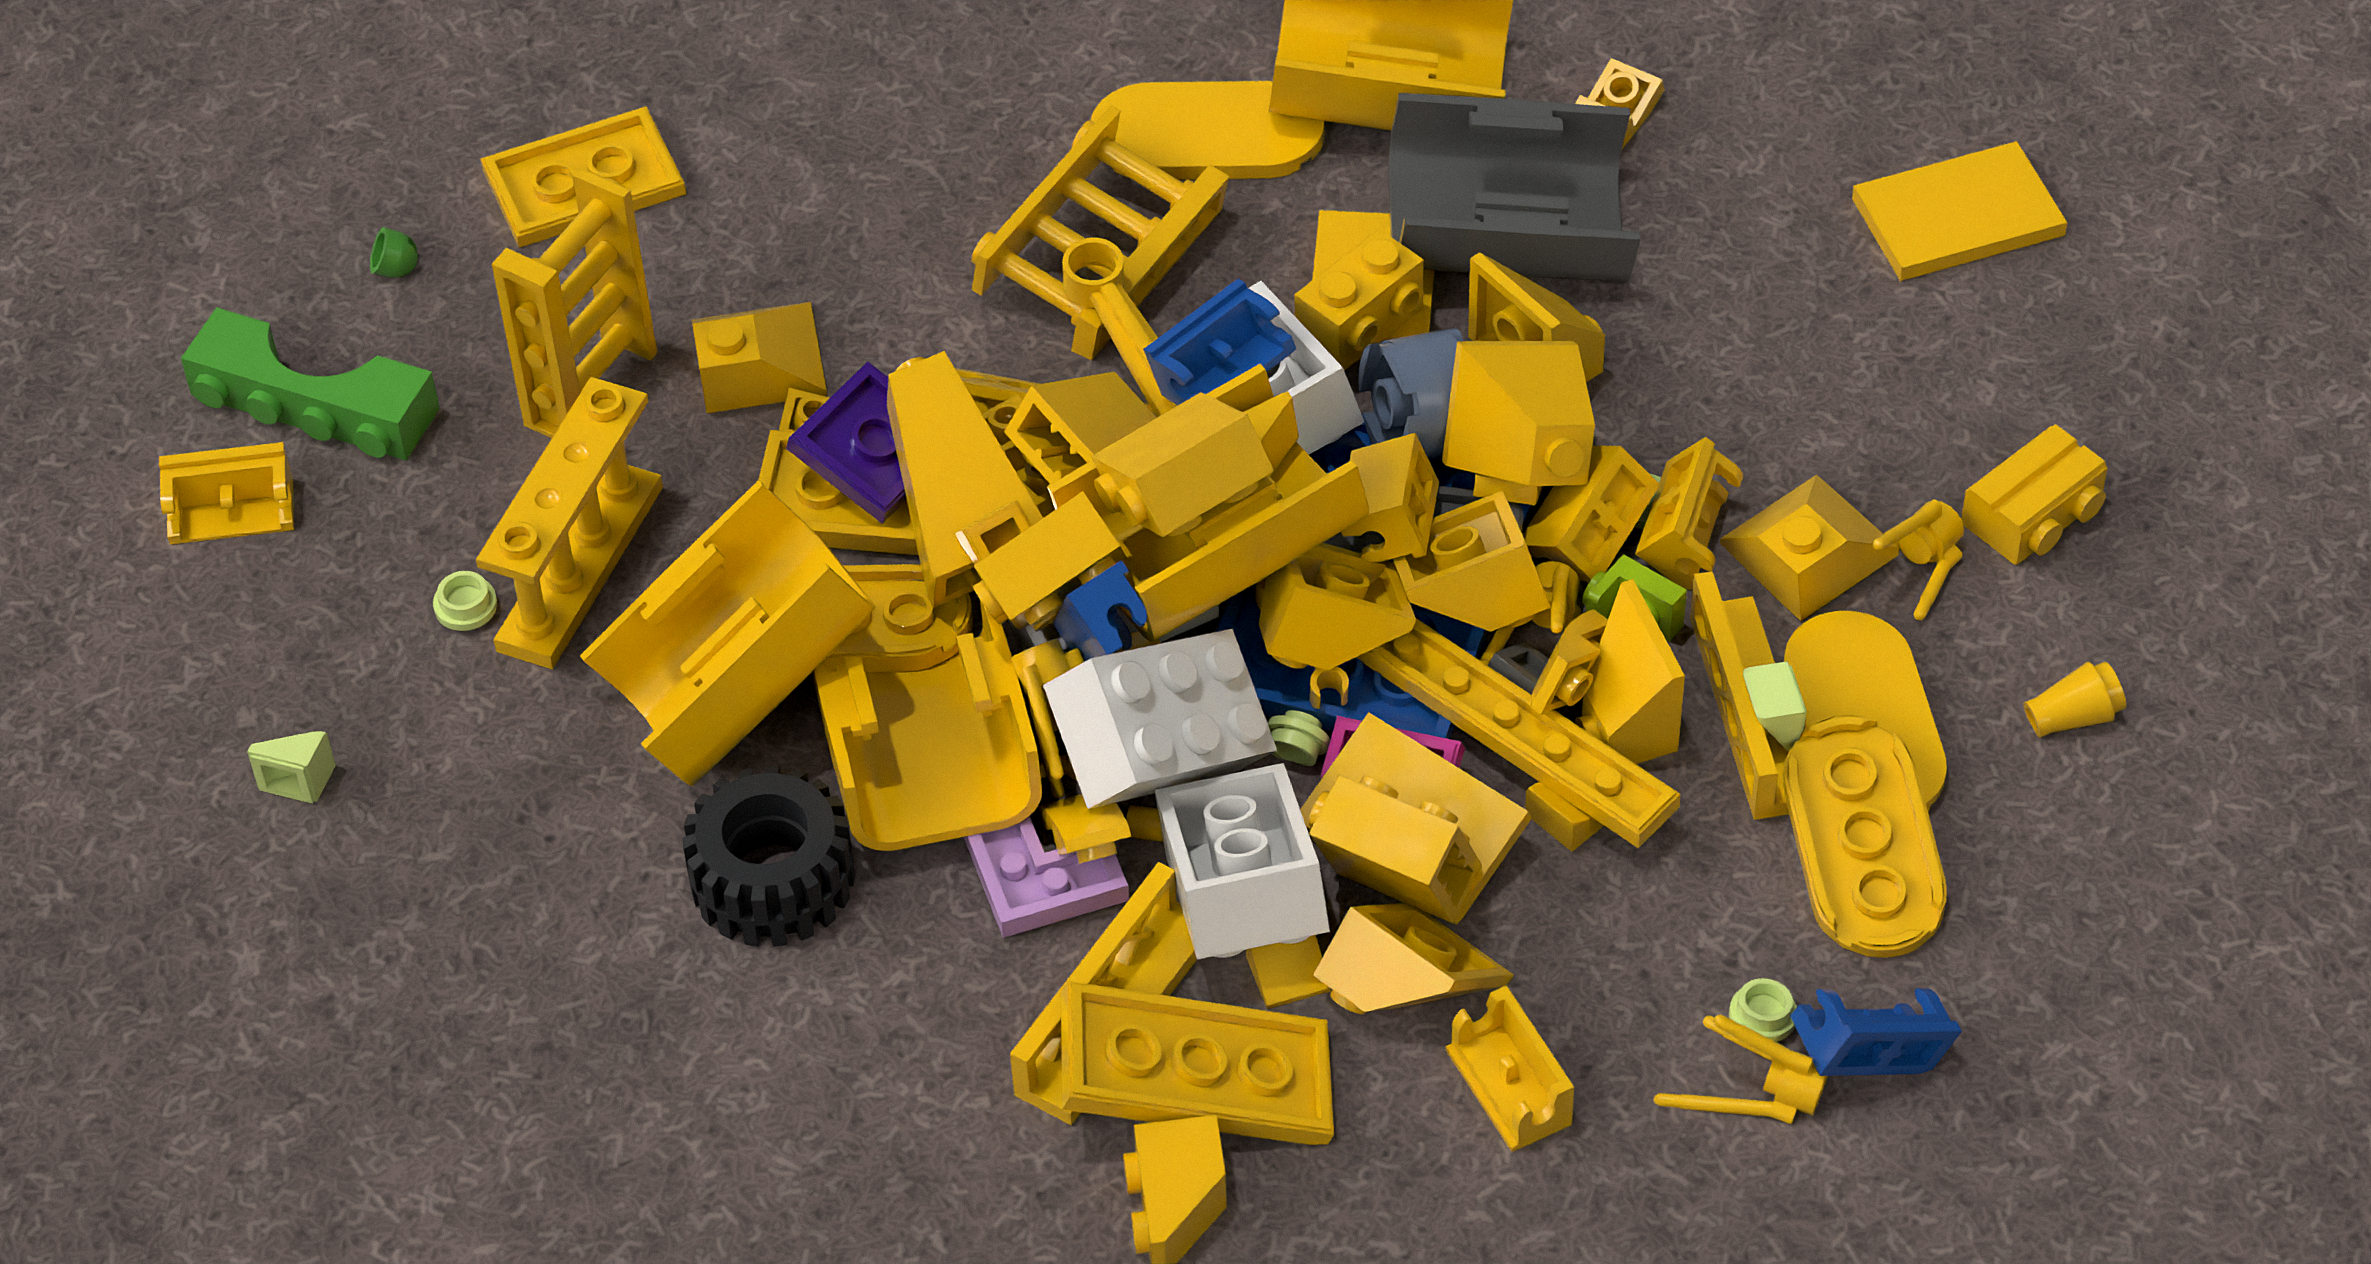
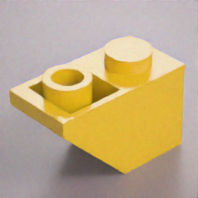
M1217 1115L1134 1125L1136 1152L1123 1153L1124 1172L1128 1195L1141 1193L1143 1211L1131 1212L1136 1254L1149 1253L1151 1264H1177L1227 1207L1226 1173Z

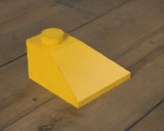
M1480 252L1470 258L1468 337L1472 341H1574L1579 346L1586 382L1603 372L1605 334L1593 318L1587 315L1583 316L1565 299Z
M811 302L692 319L706 413L786 402L789 388L822 396L827 395Z
M1457 341L1442 462L1449 467L1527 486L1586 485L1589 475L1595 421L1578 344L1574 341Z
M1817 474L1720 539V544L1800 621L1899 555V548L1895 544L1889 545L1883 550L1874 549L1873 541L1883 535V533Z
M1503 490L1434 517L1425 556L1414 558L1411 553L1393 558L1410 603L1490 632L1504 626H1521L1531 621L1537 613L1551 608L1527 544Z
M1322 543L1266 577L1259 627L1267 653L1272 655L1278 662L1298 669L1310 665L1330 670L1411 632L1416 618L1394 562H1367L1361 559V553Z
M1634 579L1624 581L1620 584L1598 646L1601 651L1590 669V673L1593 674V681L1583 696L1582 716L1576 718L1575 724L1635 764L1678 751L1685 674Z
M1407 903L1350 907L1313 976L1332 989L1330 996L1337 1004L1351 1012L1365 1014L1371 1011L1395 1009L1503 987L1513 978L1514 974L1425 911Z

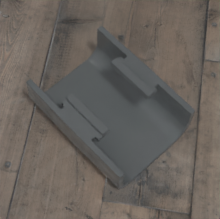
M1399 93L1392 124L1388 158L1390 236L1424 259L1423 270L1470 273V258L1480 252L1523 277L1628 282L1641 240L1640 232L1622 231L1618 173L1621 150L1630 118V109L1517 99Z

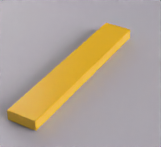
M1417 618L1411 632L1356 657L1372 670L1380 673L1381 676L1411 694L1421 703L1637 848L1680 808L1681 794L1557 711L1552 710L1542 715L1538 714L1531 708L1532 695Z

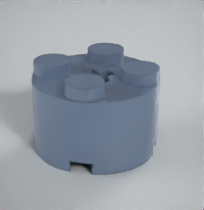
M1452 328L1383 340L1380 343L1366 346L1359 366V392L1371 391L1373 411L1364 412L1363 417L1372 445L1416 432L1428 460L1443 457L1457 341H1463L1458 329Z

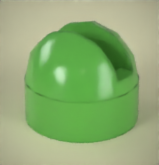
M382 227L376 236L371 252V273L388 278L403 277L411 273L417 266L418 261L417 246L413 239L401 231Z

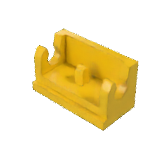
M1416 432L1352 450L1349 461L1352 460L1358 466L1369 505V514L1341 531L1343 537L1361 536L1367 531H1376L1384 537V542L1376 545L1370 544L1362 549L1361 559L1367 562H1382L1411 553L1414 558L1425 556L1439 481Z
M1707 437L1699 440L1666 462L1659 482L1660 486L1656 491L1635 553L1672 582L1689 590H1693L1694 574L1699 573L1700 567L1711 572L1716 562L1714 554L1707 546L1720 507L1726 502L1729 492L1718 481L1712 479L1713 474L1722 476L1729 484L1737 488L1740 487L1743 479V473L1740 468L1714 449L1715 443Z
M284 442L159 456L162 515L167 514V537L170 545L294 530L293 477Z
M1592 445L1587 484L1553 486L1523 533L1531 557H1545L1554 562L1569 565L1577 572L1580 581H1586L1589 584L1598 572L1607 571L1660 484L1622 446Z
M1506 985L1490 992L1486 1003L1488 1010L1478 1021L1472 1022L1465 1009H1461L1456 1014L1452 1022V1043L1447 1045L1445 1050L1511 1152H1514L1572 1125L1574 1086Z

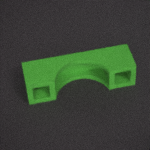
M217 307L181 357L190 393L204 405L212 408H220L225 405L248 412L254 419L264 424H275L278 421L301 428L312 438L320 441H327L330 438L356 445L361 451L373 457H383L387 454L407 460L440 409L432 371L377 355L363 366L339 375L309 376L288 369L279 362L270 323Z

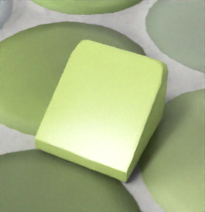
M1788 661L1744 669L1743 677L1758 721L1789 752L1790 748L1792 749L1794 743L1800 739V734L1804 731L1807 712L1792 666L1788 664Z
M322 731L254 743L250 745L247 751L257 787L260 791L312 804L314 801H318L336 766L328 734Z

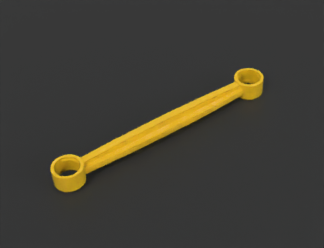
M1085 238L1076 241L1068 247L1063 256L1064 291L1067 297L1075 304L1096 309L1127 368L1155 415L1159 417L1178 405L1161 395L1143 350L1158 337L1124 290L1123 254L1114 243L1106 239ZM1092 265L1102 266L1113 272L1108 277L1100 280H1086L1074 274L1077 270ZM1266 577L1255 583V599L1260 610Z

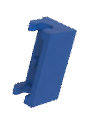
M1236 279L1143 349L1161 395L1174 404L1180 405L1200 392L1204 394L1211 392L1258 364H1261L1266 369V372H1268L1297 350L1292 336L1271 322L1272 319L1280 314L1279 310L1268 299L1247 288L1245 282Z
M1122 560L1068 594L1052 623L1070 650L1079 648L1084 662L1094 657L1114 654L1121 648L1124 651L1130 650L1132 637L1128 627L1117 612L1119 606L1129 610L1132 621L1139 627H1143L1146 623L1147 614L1145 606L1125 578L1129 570Z
M1916 988L1914 991L1917 1002L1923 1008L1924 1015H1917L1908 1003H1897L1893 1009H1846L1841 998L1834 990L1817 989L1818 1002L1824 1009H1813L1810 1004H1799L1790 1016L1810 1057L1813 1058V1063L1819 1076L1924 1073L1933 1070L1962 1033V1030L1957 1021L1950 1020L1940 998L1929 988Z

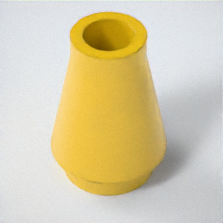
M2104 661L2095 666L2090 662L2084 663L2037 697L2024 702L2023 706L2027 719L2037 736L2041 738L2054 732L2112 722L2115 719V713L2126 709L2127 704L2123 688L2110 664Z

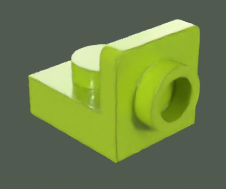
M1623 554L1606 573L1600 571L1591 579L1582 598L1583 604L1586 605V612L1595 609L1608 619L1621 582L1634 579L1666 641L1670 642L1684 626L1687 590Z

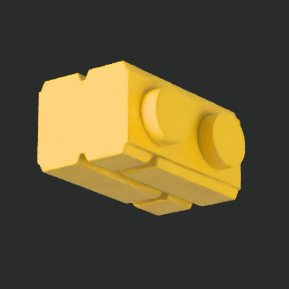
M2057 424L2051 425L1965 491L1961 517L1963 526L1985 543H1988L2014 565H2018L2033 552L2042 556L2056 545L2064 528L2076 519L2082 523L2089 521L2101 509L2106 498L2104 485L2108 467L2105 460L2085 445L2082 447L2078 446L2077 439Z

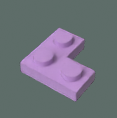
M1030 816L1008 828L964 837L1003 938L1129 900L1128 884L1115 854L1079 864L1076 851L1059 855L1056 849L1044 853Z

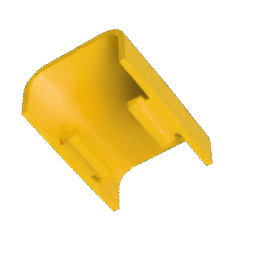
M1285 0L1269 112L1391 131L1399 93L1505 99L1506 90L1501 89L1513 0Z
M1261 364L1206 394L1241 412L1274 397L1266 369ZM1295 442L1271 477L1267 475L1257 481L1258 488L1252 494L1233 503L1221 502L1201 514L1203 519L1196 527L1176 536L1165 535L1161 537L1140 524L1138 526L1132 525L1127 517L1119 512L1111 513L1095 488L1094 480L1100 477V474L1093 460L1047 486L1055 510L1083 491L1120 544L1126 556V559L1122 562L1129 570L1125 578L1146 609L1147 620L1145 625L1139 627L1132 621V616L1128 609L1119 606V609L1149 642H1154L1261 581L1369 514V505L1358 466L1351 460L1326 474L1297 442Z
M758 480L677 558L580 657L620 691L652 727L654 731L641 743L643 748L686 784L694 786L769 715L876 607L817 534Z
M981 600L983 628L980 636L974 638L973 633L957 636L959 652L937 666L908 672H865L861 655L844 658L845 663L836 665V671L828 668L824 660L812 671L825 734L850 830L854 838L868 848L880 851H894L1008 828L1029 817L1040 803L1042 785L1038 750L1018 676L1011 660L1012 655L1002 624L999 625L994 620Z

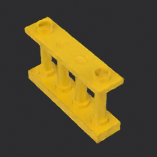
M1112 105L1096 122L1088 120L1083 124L1074 138L1072 149L996 234L989 231L980 239L971 257V262L975 264L972 291L982 296L1001 274L1005 275L1072 317L1071 324L1076 326L1071 351L1091 361L1111 339L1096 309L1082 307L1072 302L1067 297L1061 281L1018 256V254L1034 236H1037L1063 253L1076 241L1085 239L1052 218L1069 198L1138 240L1137 248L1129 257L1123 254L1124 290L1136 307H1138L1222 210L1229 181V175L1209 164L1195 182L1187 179L1182 183L1116 143L1115 139L1121 110ZM1102 161L1171 203L1170 210L1162 220L1158 217L1150 220L1085 181V179ZM1086 266L1104 278L1113 273L1102 266Z
M580 167L572 175L579 215L539 259L528 258L505 248L492 263L524 426L550 438L554 436L589 378L599 379L625 349L648 360H652L658 353L631 190L625 188L612 178H602ZM585 246L587 257L560 285V272ZM592 288L594 299L568 327L567 315ZM600 329L602 339L576 367L575 356Z
M590 377L477 556V568L513 578L517 595L516 604L493 639L496 652L553 670L663 488L661 475L628 465L624 445L625 439L649 402L647 393Z

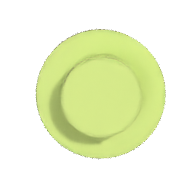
M458 571L446 576L440 582L434 595L433 608L436 618L442 625L452 630L467 631L483 626L493 617L497 609V598L492 585L481 575L472 571Z
M1290 710L1285 713V716L1278 715L1269 719L1268 726L1277 751L1272 753L1274 756L1306 766H1313L1318 755H1323L1327 752L1330 738L1321 729L1322 723L1312 715Z
M1760 978L1749 981L1733 996L1729 1008V1019L1778 1042L1793 1032L1795 1025L1790 1016L1797 1006L1790 991L1783 984L1772 979Z

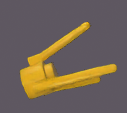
M1935 499L1925 503L1913 516L1889 529L1873 541V547L1876 550H1883L1889 545L1895 544L1914 563H1937L1913 614L1914 618L1919 621L1926 617L1950 569L1963 557L1962 552L1955 545L1963 537V522L1951 506Z
M1553 561L1544 562L1535 568L1551 608L1537 613L1532 621L1541 627L1551 628L1553 633L1558 634L1563 630V626L1565 630L1575 618L1581 615V609L1576 605L1580 578L1577 572L1569 565ZM1504 626L1499 628L1480 661L1488 665L1494 653L1504 648L1515 627Z
M1057 638L1011 657V660L1027 696L1052 795L1054 798L1059 799L1065 794L1061 779L1064 771L1046 705L1048 698L1043 685L1082 664L1084 660L1079 648L1064 653Z
M1720 1014L1715 1017L1709 1015L1703 1019L1705 1027L1772 1061L1763 1091L1775 1095L1774 1101L1658 1093L1654 1096V1103L1658 1106L1766 1116L1792 1124L1797 1110L1812 1116L1814 1115L1828 1076H1819L1812 1057L1790 1050Z

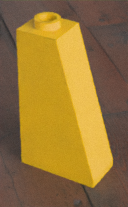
M945 351L926 359L924 357H915L901 364L895 372L888 374L887 410L927 597L933 608L974 591L973 586L983 580L974 568L975 564L956 537V532L1016 500L1021 505L1031 526L1043 519Z

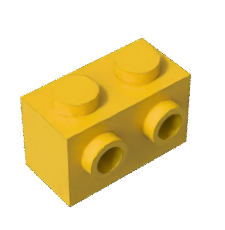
M1378 229L1294 294L1295 317L1345 371L1361 358L1366 346L1380 343L1423 309L1424 259L1381 229Z

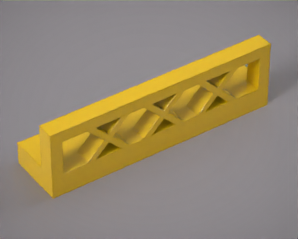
M1713 571L1694 574L1690 620L1753 819L1758 820L1788 815L1789 811L1783 789L1784 764L1788 751L1758 721L1743 677V670L1748 667L1775 663L1754 598L1751 596L1722 601Z
M1160 862L1156 864L1066 982L1071 981L1165 996L1171 995L1197 960L1180 902L1177 901L1174 869ZM1065 982L1011 1051L1010 1060L1014 1096L1072 1125L1081 1112L1063 1110L1061 992L1066 984Z

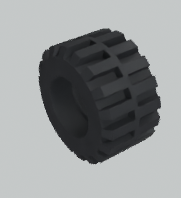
M766 766L765 773L753 774L751 768L737 772V780L729 782L726 778H723L713 784L714 794L712 796L701 794L694 803L696 814H688L684 824L686 837L682 838L683 850L695 907H700L701 917L709 926L718 922L719 933L722 936L732 940L738 931L743 932L745 945L759 947L761 936H771L773 947L787 945L786 935L797 932L800 940L803 941L814 936L813 923L819 921L827 928L836 920L835 906L845 909L850 899L849 886H854L855 870L848 818L845 816L844 806L837 795L830 796L829 786L820 779L808 783L806 772L793 769L789 775L781 774L780 766ZM769 845H783L797 850L790 857L771 864H753L741 860L747 853Z

